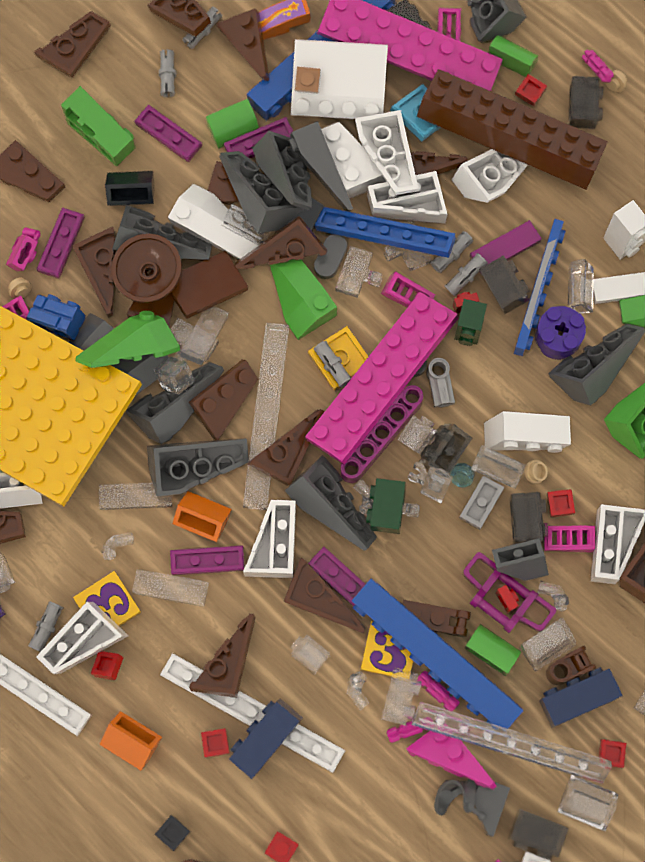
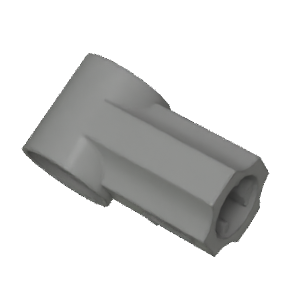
M443 358L433 359L426 371L430 382L434 408L455 404L449 374L450 366ZM440 366L444 370V374L435 375L432 368Z

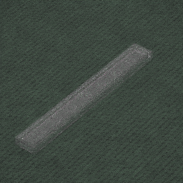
M266 323L249 461L276 441L289 325ZM248 465L243 508L267 510L271 477Z
M423 702L419 703L412 719L413 726L603 784L612 768V761Z

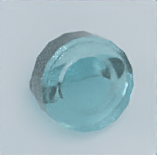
M465 463L455 464L450 473V480L458 487H468L473 482L475 469Z

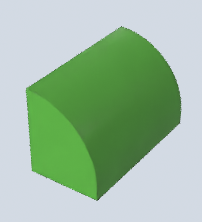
M499 35L494 38L489 47V54L503 59L501 62L502 66L524 77L528 74L530 75L539 55Z
M248 99L206 116L207 127L218 149L224 147L223 143L259 128Z
M481 624L464 648L504 676L508 674L522 652Z

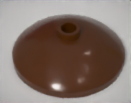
M136 235L125 241L116 251L111 266L112 278L117 289L126 298L139 303L156 302L168 296L177 286L182 273L181 257L176 247L168 239L160 235ZM149 270L154 271L152 276H147Z

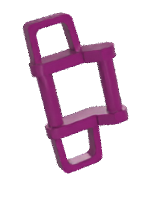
M481 552L476 553L463 571L464 577L478 590L469 604L474 608L479 607L503 625L504 630L508 633L511 632L518 621L541 632L556 613V608L539 597L538 593L534 590L530 591L511 576L498 572L496 564ZM477 560L483 561L494 570L483 586L469 573V570ZM497 579L525 599L511 619L483 599ZM534 600L549 611V615L541 625H537L523 617V614Z

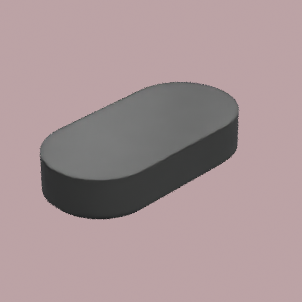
M333 234L328 236L323 244L327 249V253L322 256L318 254L315 260V273L322 279L332 278L336 274L346 254L347 242L341 235Z

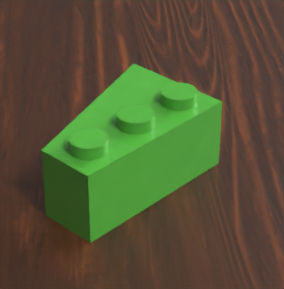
M81 86L61 104L67 124L116 167L135 149L132 133L126 128L123 129L115 118L108 114Z

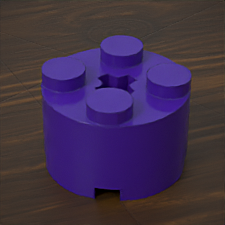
M566 306L550 307L540 318L535 331V341L541 352L555 360H562L575 354L580 348L586 333L584 317L574 309ZM558 331H562L563 335H558Z

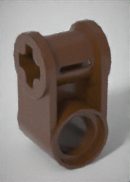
M585 645L568 653L565 657L555 661L548 667L546 676L550 683L561 685L597 668L589 660L585 652ZM558 666L564 670L565 676L563 679L557 678L554 675V667Z

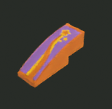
M284 0L259 11L263 40L289 33V28L311 22L306 0Z

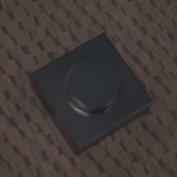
M171 815L154 835L172 851H175L191 831Z

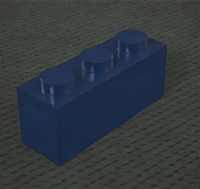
M602 667L589 672V678L581 681L577 677L566 682L567 688L558 691L557 687L543 693L544 698L539 700L551 728L623 696L610 668L603 671Z
M281 698L275 703L272 700L262 711L265 716L261 721L255 720L246 730L249 733L244 741L239 739L230 750L233 752V755L229 760L251 779L261 770L303 719L301 715Z

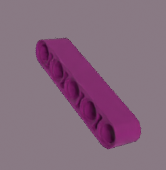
M407 386L399 394L347 462L341 464V477L345 482L356 483L420 409L423 401V392L418 386ZM410 394L416 395L418 401L410 403L406 400V396ZM399 412L404 418L400 421H395L391 418V414ZM378 430H385L388 433V437L380 439L375 433ZM363 448H370L373 451V455L364 457L360 451ZM348 466H355L358 472L355 475H349L345 472V469Z

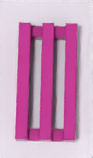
M439 8L438 32L442 34L443 14H447L446 36L451 37L452 14H456L455 39L460 41L461 9Z

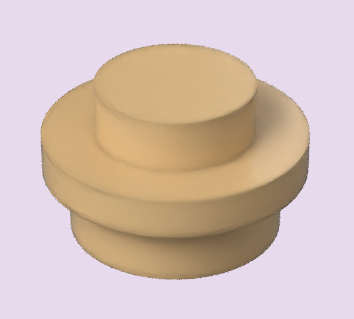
M614 70L612 71L614 76L611 78V81L605 83L609 90L621 92L626 86L627 79L621 71Z
M22 277L14 279L8 286L9 295L13 299L19 296L22 298L27 297L32 288L30 282Z
M531 460L526 464L525 476L530 483L539 484L546 479L548 470L543 462Z

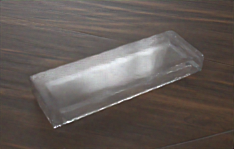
M215 306L203 311L181 350L180 357L202 365L224 326L229 312Z
M153 483L99 485L100 510L172 507V495L157 497Z
M137 569L132 594L204 607L209 582Z

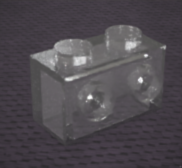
M394 667L381 719L405 726L407 719L412 720L415 711V705H411L413 695H419L422 681L417 680L418 673Z

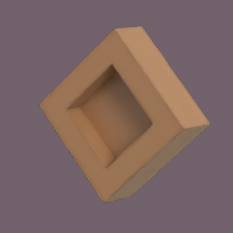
M297 67L295 91L318 93L321 70L318 68Z

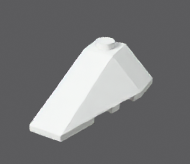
M401 110L355 118L360 142L394 194L418 191Z
M491 149L461 164L452 181L465 198L488 203L503 195L528 165Z
M195 184L178 198L168 216L169 221L175 227L202 239L222 251H226L227 254L239 260L261 244L213 193Z

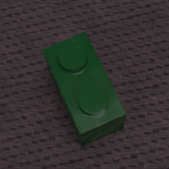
M467 299L463 300L454 340H458L460 344L466 346L478 344L487 304Z
M376 478V485H371L369 499L373 500V507L367 510L366 523H370L371 531L400 534L406 482Z

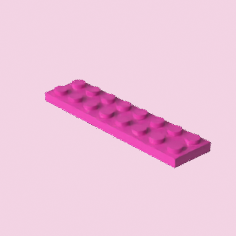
M329 0L317 34L336 42L388 45L387 63L431 81L437 70L440 69L490 91L503 60L362 0Z
M420 292L305 436L307 441L342 464H345L459 319L458 314Z

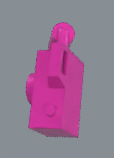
M27 227L23 229L22 235L17 237L12 247L13 251L6 263L7 266L17 272L23 271L27 263H31L37 253L34 249L41 235L39 230Z

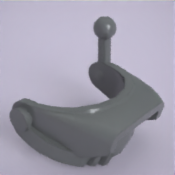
M471 779L465 781L445 780L439 787L435 797L434 808L436 813L440 816L445 815L453 799L463 794L464 811L466 813L472 812L478 816L480 821H484L486 814L474 808L476 797L475 781Z

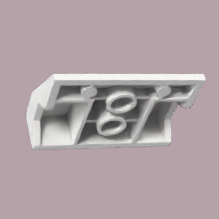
M295 39L291 115L355 119L382 114L384 109L388 45ZM297 67L318 68L321 70L318 93L295 91Z

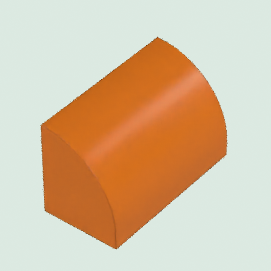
M187 491L177 506L172 524L217 542L226 526L232 509Z
M120 711L109 723L99 745L142 771L155 752L162 737Z

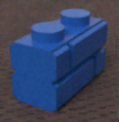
M48 294L47 297L37 295L33 308L30 309L27 315V320L48 332L75 340L79 333V328L86 317L78 304L72 301H68L66 304L61 302L58 297Z

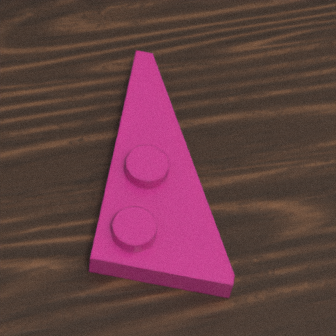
M445 720L406 748L413 757L418 756L427 760L431 765L442 767L447 772L461 778L464 776L471 779L477 785L484 788L488 787L492 790L496 788L495 782Z

